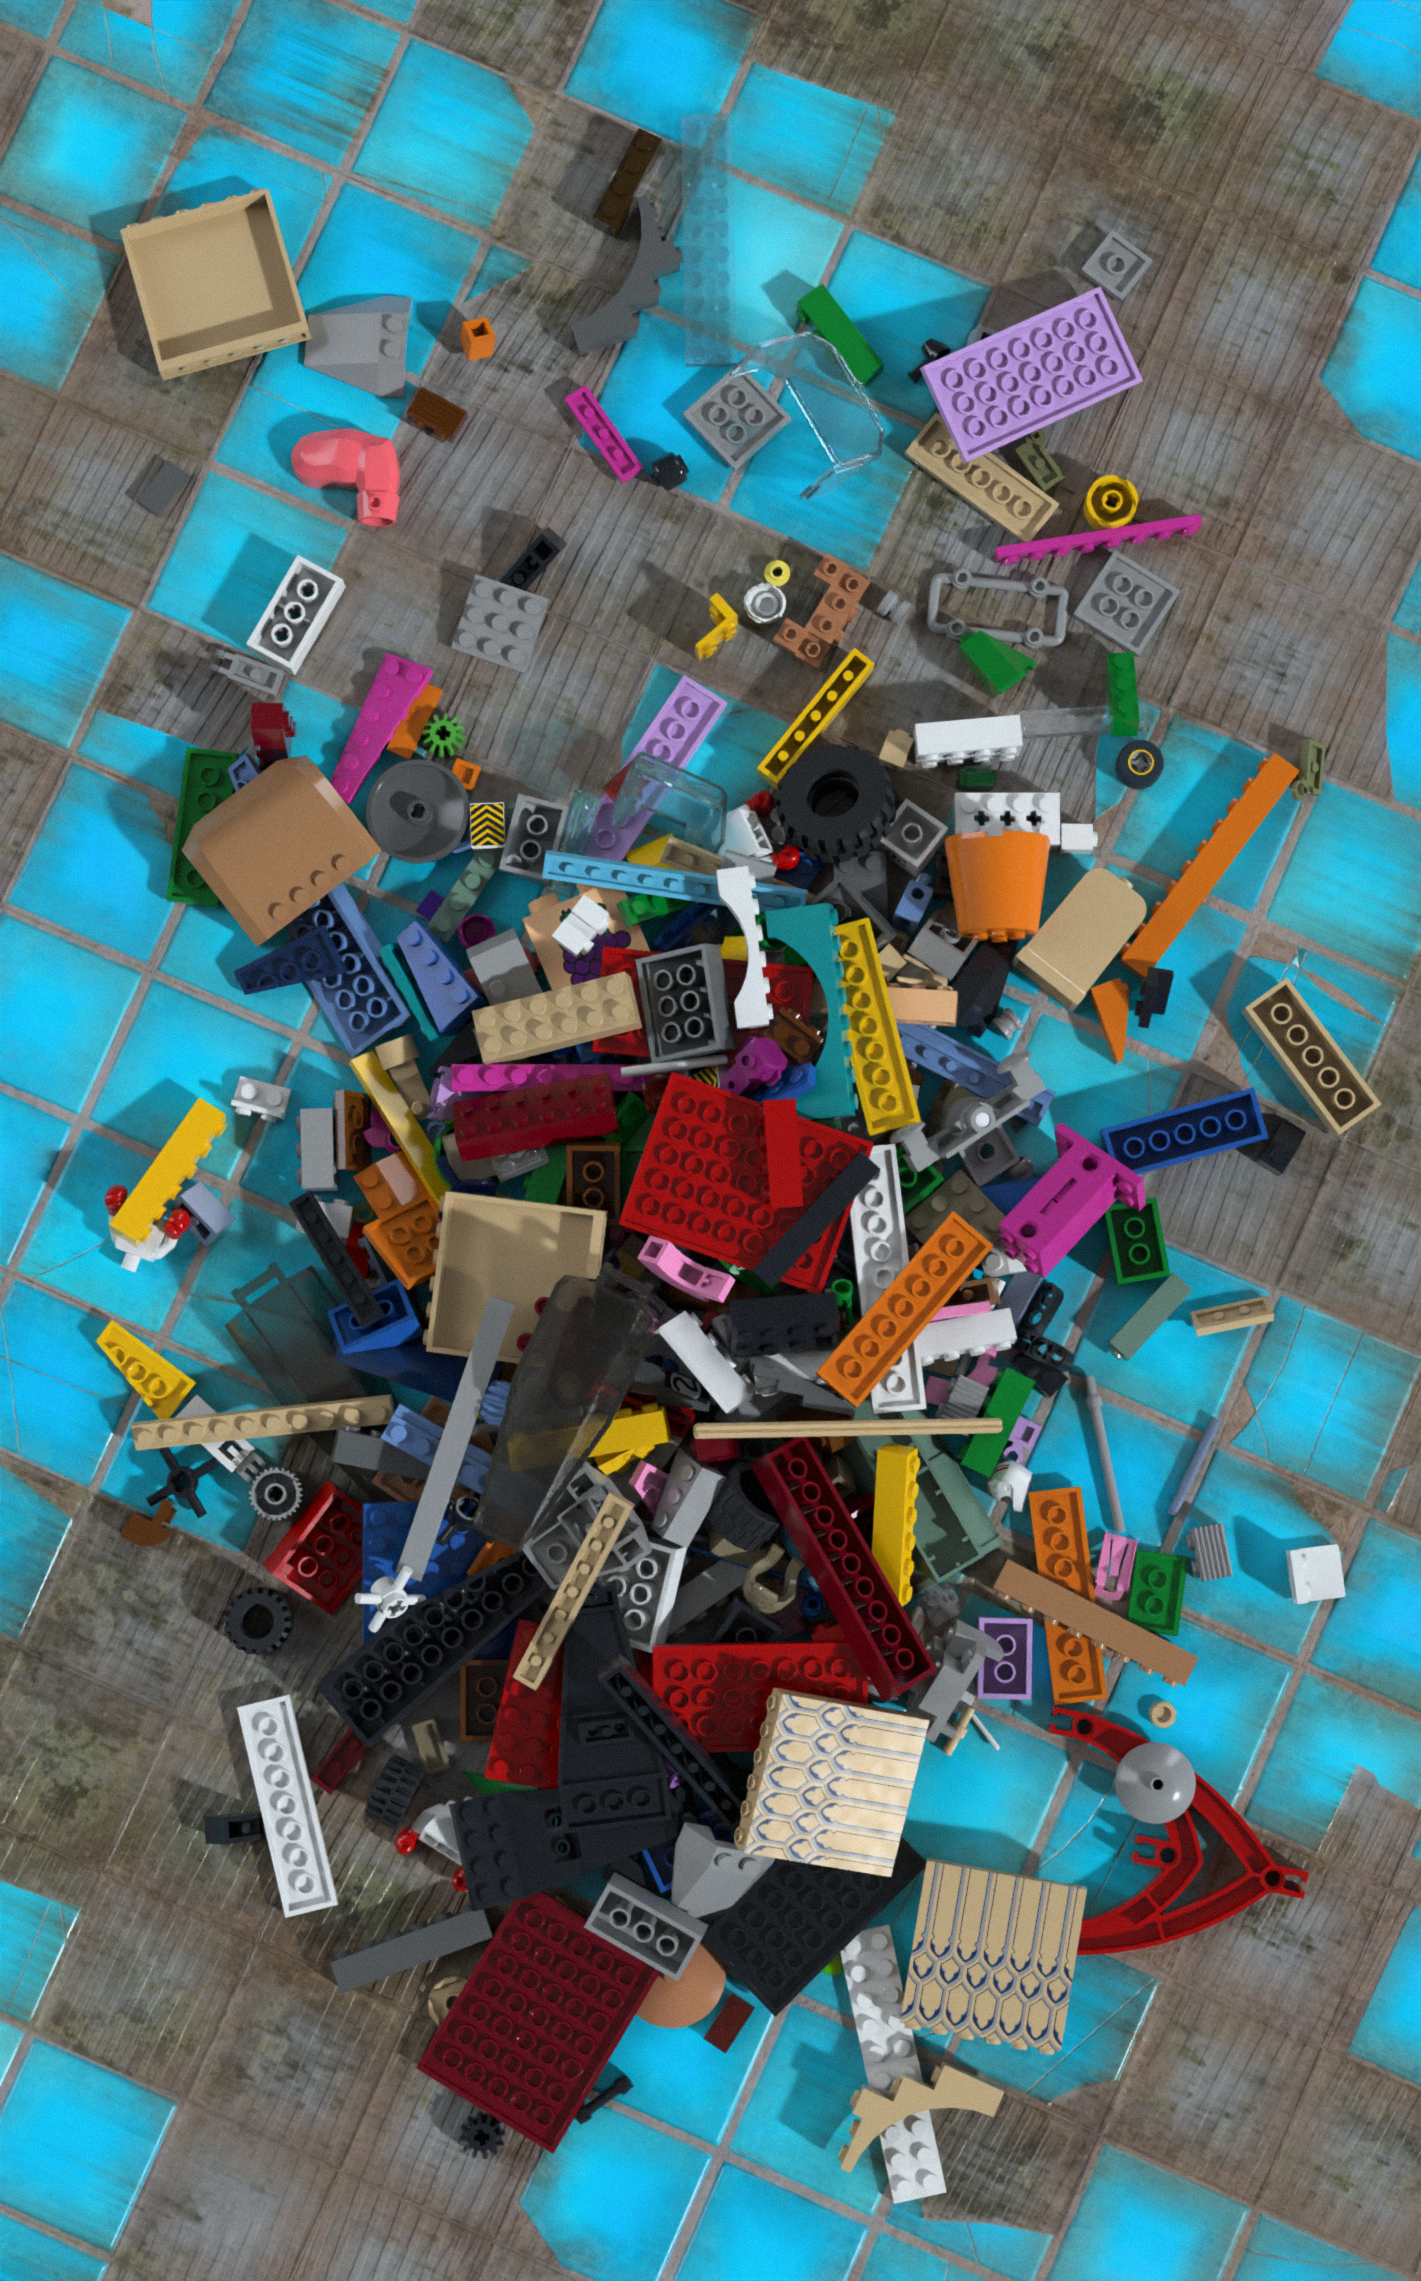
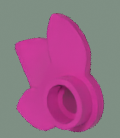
M373 1108L370 1114V1125L372 1128L363 1132L365 1140L371 1146L385 1148L392 1154L401 1151L400 1145H393L391 1143V1138L394 1137L377 1108Z

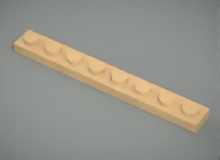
M613 1491L609 1492L513 1678L535 1691L539 1688L635 1505L634 1503Z

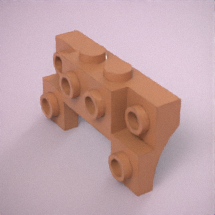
M828 553L825 554L813 577L826 584L829 589L807 625L803 628L786 618L773 639L774 643L787 650L816 672L832 646L840 644L846 633L843 631L846 623L852 624L859 612L856 607L871 582L849 569V565Z

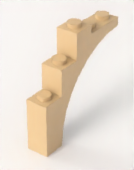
M944 2061L941 2067L936 2066L930 2079V2081L934 2082L932 2086L905 2073H902L900 2079L895 2078L890 2089V2093L893 2094L892 2097L862 2084L860 2091L854 2090L849 2102L853 2106L851 2109L852 2113L860 2118L859 2120H853L848 2134L852 2135L848 2145H842L837 2159L840 2160V2169L851 2173L860 2155L873 2139L890 2125L909 2115L930 2109L959 2108L974 2110L994 2117L1004 2090L1002 2087Z

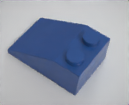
M399 1279L371 1291L385 1317L363 1330L347 1303L327 1311L343 1354L400 1346L424 1335V1330L411 1296Z

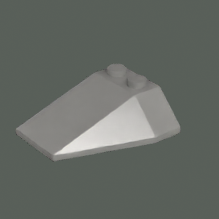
M384 296L308 315L307 324L312 339L306 340L304 367L378 397L405 399L407 375L405 360L408 324H411L412 297Z
M588 1464L564 1481L520 1546L552 1590L559 1588L609 1492L613 1491L623 1497L610 1478ZM633 1509L597 1577L630 1568L652 1552L643 1522Z
M685 1822L675 1843L670 1904L696 1919L716 1922L757 1882L773 1864L775 1858L743 1853L735 1846V1843L715 1840L710 1826Z

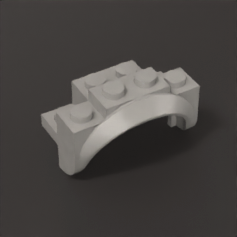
M958 1619L953 1627L949 1626L946 1629L943 1637L934 1636L930 1644L926 1643L924 1645L937 1671L909 1688V1692L904 1700L906 1712L917 1713L930 1720L925 1738L932 1742L936 1740L939 1733L951 1738L955 1737L958 1731L957 1728L952 1726L949 1717L985 1660V1656L1001 1662L1004 1657V1651L995 1639ZM962 1656L961 1661L956 1659V1657Z

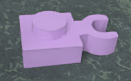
M1020 1415L1008 1439L1012 1443L1003 1449L1002 1457L1006 1459L1008 1453L1014 1451L1017 1453L1015 1462L1020 1463L1023 1458V1447L1031 1450L1042 1425Z

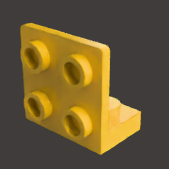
M715 593L709 599V611L711 612L709 617L717 627L695 645V656L698 660L703 657L709 658L718 649L716 646L722 640L727 642L737 633L738 615L718 593Z

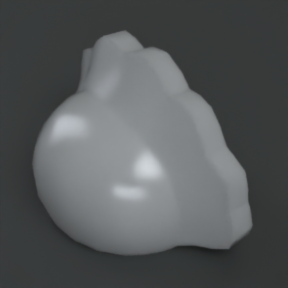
M1019 1156L1021 1160L1005 1170L1003 1174L1009 1180L1020 1181L1028 1179L1033 1174L1034 1166L1027 1156Z

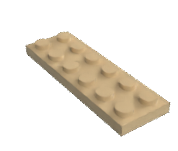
M937 412L905 451L904 455L1022 543L1031 542L1059 507L1058 502L990 452L963 464L943 418Z

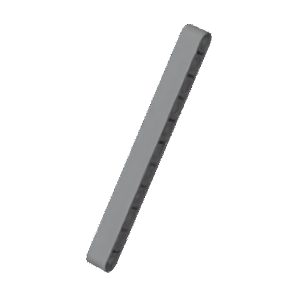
M492 1295L489 1296L395 1574H399L403 1566L406 1565L413 1570L409 1578L422 1581L515 1307L513 1302Z

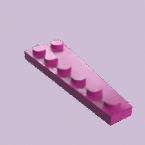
M389 653L385 654L330 780V784L346 804L351 805L370 775V771L379 761L383 748L394 737V731L400 721H404L409 712L407 710L414 699H418L432 677L434 671L431 668Z

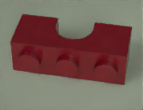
M694 1437V1440H691L692 1454L697 1456V1459L712 1464L741 1459L738 1438L696 1439Z

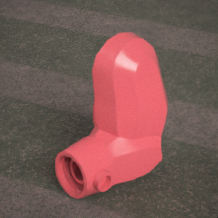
M336 429L310 433L303 436L296 443L291 454V462L294 474L303 485L313 489L329 487L358 489L359 493L356 495L358 521L361 524L387 527L396 523L400 499L398 496L400 468L395 447L388 438L354 429Z

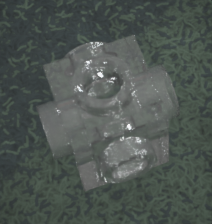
M950 1582L941 1586L936 1583L924 1590L925 1595L917 1599L932 1628L965 1610Z

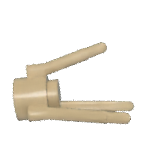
M907 954L902 955L903 959L928 971V973H924L922 979L898 976L897 981L925 985L926 989L937 990V986H947L948 979L938 975L933 968Z

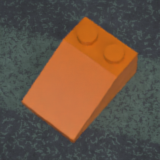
M403 1150L375 1162L353 1176L378 1218L429 1193Z

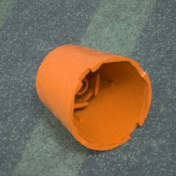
M979 831L947 837L945 839V850L958 934L963 937L972 938V940L992 939V942L997 943L1007 942V939L1020 940L1037 935L1050 851L1049 836L1024 831H1002V836H986V831Z

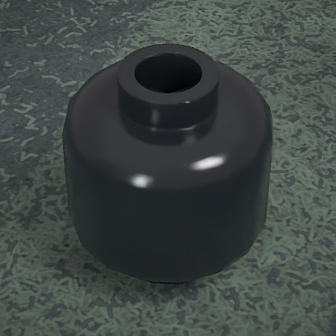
M669 452L652 462L654 472L650 473V476L656 487L662 485L664 490L671 491L687 481L689 470L680 454L676 456L673 452Z

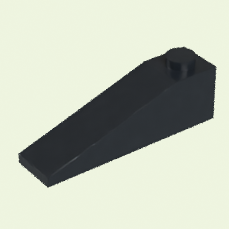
M987 939L952 985L953 991L958 992L956 1023L979 1039L996 1016L1019 940L1007 939V942L997 943L992 942V939Z

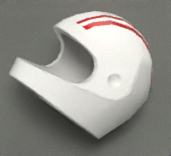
M1001 1462L995 1466L990 1478H988L989 1492L998 1502L1004 1496L1011 1497L1014 1511L1022 1512L1033 1473L1017 1462Z

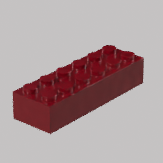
M609 1072L453 1102L455 1142L463 1162L619 1132L615 1091Z

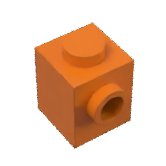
M483 317L464 321L462 323L460 343L468 361L493 356L496 337L488 318Z

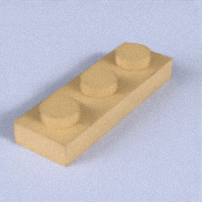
M1263 1296L1190 1312V1320L1196 1336L1199 1337L1274 1321V1313L1268 1297Z

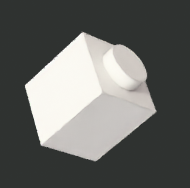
M1061 824L1059 854H1091L1093 847H1097L1098 834L1097 831H1093V824Z

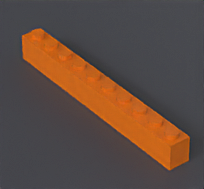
M1275 752L1270 759L1265 756L1256 769L1260 772L1256 778L1253 779L1250 776L1241 789L1245 793L1240 799L1234 797L1226 810L1230 813L1224 820L1219 817L1211 828L1214 834L1208 841L1204 838L1195 851L1199 854L1194 861L1188 859L1180 872L1184 875L1178 882L1173 879L1164 891L1168 896L1163 903L1158 900L1149 913L1153 916L1149 922L1142 921L1135 930L1134 934L1137 935V938L1131 944L1127 941L1118 953L1122 956L1118 963L1139 979L1145 980L1148 967L1154 968L1300 770Z

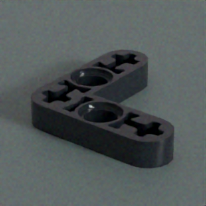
M1048 1282L1043 1284L1034 1296L1016 1329L1017 1339L1011 1346L1021 1354L1062 1373L1070 1369L1074 1362V1356L1065 1347L1043 1337L1045 1330L1064 1298L1063 1290L1054 1283ZM1042 1313L1040 1321L1033 1324L1034 1316ZM1022 1340H1029L1031 1343L1028 1346L1027 1344L1022 1343ZM1046 1344L1045 1352L1038 1356V1349ZM1054 1354L1063 1357L1062 1360H1055L1053 1358Z

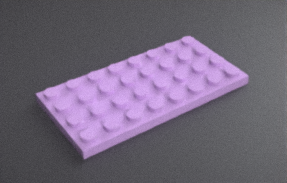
M1101 287L920 368L963 464L1143 381Z

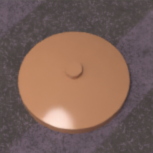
M701 1940L679 1981L660 1972L636 2015L650 2024L663 2028H681L700 2021L713 2010L722 1995L726 1977L725 1964Z

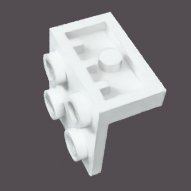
M1337 1544L1285 1550L1293 1604L1345 1597L1340 1551Z

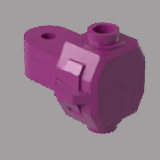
M750 1036L742 1044V1050L735 1057L737 1063L722 1077L721 1089L742 1097H748L761 1084L773 1086L781 1078V1072L788 1065V1060L775 1041L766 1037Z

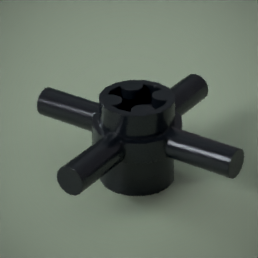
M169 1447L159 1449L171 1472L167 1477V1485L146 1497L149 1505L152 1507L173 1494L177 1497L186 1498L198 1519L206 1515L207 1512L195 1492L199 1486V1478L220 1466L217 1459L214 1457L197 1468L192 1469L188 1466H180ZM183 1474L190 1481L189 1487H177L176 1484L180 1481L179 1475Z
M475 1492L473 1496L465 1495L457 1500L449 1498L447 1504L448 1525L436 1538V1542L440 1546H444L456 1531L465 1532L471 1529L490 1544L495 1541L498 1536L479 1521L482 1512L480 1503L484 1500L485 1496Z

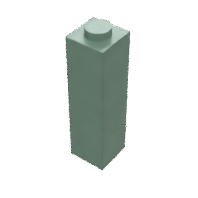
M1174 1272L1171 1273L1107 1342L1110 1346L1108 1351L1119 1361L1122 1358L1126 1361L1129 1360L1193 1290Z

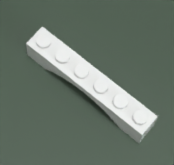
M748 866L716 870L719 900L729 908L737 919L743 931L748 951L746 978L733 1004L737 1030L768 1027L769 1020L774 1019L772 1003L767 1004L765 995L770 993L768 977L763 978L762 967H766L765 951L759 950L758 941L763 940L761 925H756L755 915L759 914L758 899L752 898L751 889L756 888L754 872L749 873Z

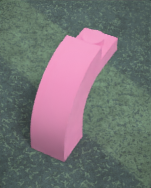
M649 1236L637 1257L650 1271L670 1285L706 1302L711 1299L723 1303L735 1282L731 1275L704 1267L683 1255L670 1241Z
M996 1348L986 1349V1353L978 1355L976 1365L967 1378L989 1387L998 1368L988 1365L989 1361L994 1362ZM929 1375L924 1389L926 1403L939 1406L941 1402L946 1404L950 1395L946 1392L950 1381Z

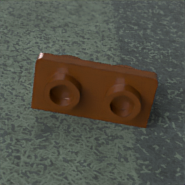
M781 1008L779 1014L762 1036L775 1041L781 1051L799 1065L809 1063L824 1044V1039L821 1038L823 1033L811 1024L809 1027L804 1025L800 1021L802 1017L793 1009L789 1008L786 1011L784 1008Z

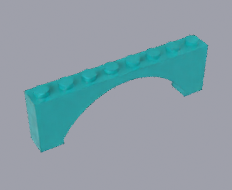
M822 903L765 911L768 938L783 941L808 962L822 985L828 1007L827 1038L822 1054L815 1066V1088L796 1098L797 1116L810 1121L856 1116L855 1109H858V1097L856 1093L853 1094L852 1083L856 1081L854 1068L850 1067L849 1059L853 1055L851 1041H847L846 1031L850 1029L848 1014L844 1013L847 994L845 988H842L841 977H844V967L842 961L839 962L838 951H841V940L839 935H836L835 925H838L837 910L833 909V905Z

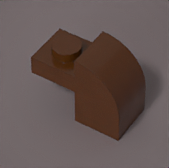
M164 1498L153 1520L133 1512L121 1537L140 1546H156L164 1543L174 1533L173 1530L165 1527L167 1523L171 1524L178 1511L174 1509L177 1503L169 1498Z

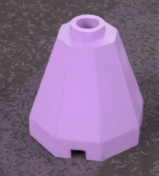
M440 1066L437 1073L442 1075L440 1079L435 1078L428 1106V1109L433 1110V1112L428 1113V1119L437 1121L454 1119L453 1102L488 1096L489 1092H451V1068Z

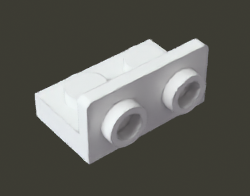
M240 1076L234 1100H231L230 1105L236 1108L235 1112L238 1114L251 1116L253 1112L261 1114L262 1120L276 1123L277 1119L284 1120L292 1090Z

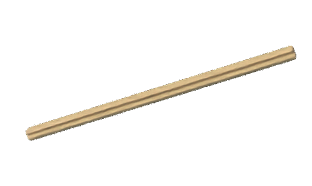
M1000 1418L697 1423L694 1425L693 1434L696 1439L999 1433L1002 1431L1003 1426Z

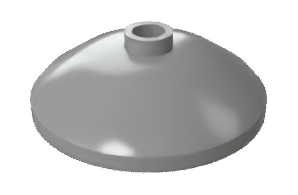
M1160 1742L1141 1744L1131 1749L1118 1765L1115 1775L1117 1797L1123 1808L1140 1821L1151 1824L1172 1821L1186 1811L1195 1794L1196 1779L1192 1765L1182 1752L1171 1745ZM1157 1779L1162 1781L1160 1789H1154L1153 1782Z

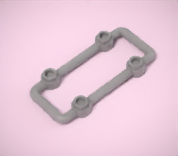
M959 569L954 574L938 573L932 578L930 583L926 623L930 631L937 634H946L954 642H959V639L970 630L974 634L981 630L997 640L1023 643L1029 650H1037L1042 645L1057 646L1065 638L1069 594L1064 587L1049 585L1048 581L1041 577L1034 578L1031 582L976 577L972 576L966 569ZM941 583L952 584L955 590L961 592L973 586L1027 592L1036 600L1044 599L1047 595L1059 596L1055 635H1044L1038 628H1030L1025 633L968 627L959 619H954L948 624L937 623Z

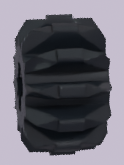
M482 2111L477 2113V2121L471 2115L467 2117L470 2125L462 2124L461 2130L467 2134L460 2135L459 2139L462 2142L469 2141L465 2144L463 2150L468 2151L473 2148V2158L477 2157L478 2151H482L483 2159H487L488 2150L493 2155H496L498 2150L495 2145L503 2146L504 2141L499 2137L505 2135V2129H496L500 2126L501 2121L497 2119L492 2123L493 2116L490 2114L487 2115V2119H483ZM480 2129H483L484 2134H489L485 2141H482L479 2136L476 2137Z

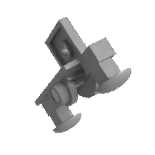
M1018 1051L1005 1057L997 1066L996 1072L997 1074L1007 1072L1013 1083L988 1100L974 1096L955 1100L943 1116L942 1130L928 1139L925 1138L921 1131L925 1126L923 1121L896 1129L890 1136V1143L901 1142L906 1151L902 1156L910 1170L920 1172L940 1158L948 1159L957 1154L971 1181L979 1188L1019 1162L1021 1159L1001 1124L1031 1105L1029 1100L1046 1089L1039 1074L1033 1071L1028 1062L1032 1054L1029 1051ZM984 1144H988L991 1148V1153L989 1157L984 1159L980 1154V1149Z

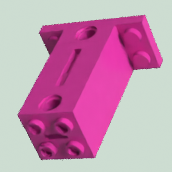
M1062 1122L1054 1129L1059 1160L999 1223L1000 1237L1005 1255L1012 1260L1017 1259L1023 1263L1028 1272L1031 1274L1037 1273L1042 1278L1048 1275L1118 1198L1126 1207H1133L1139 1212L1146 1205L1144 1179Z

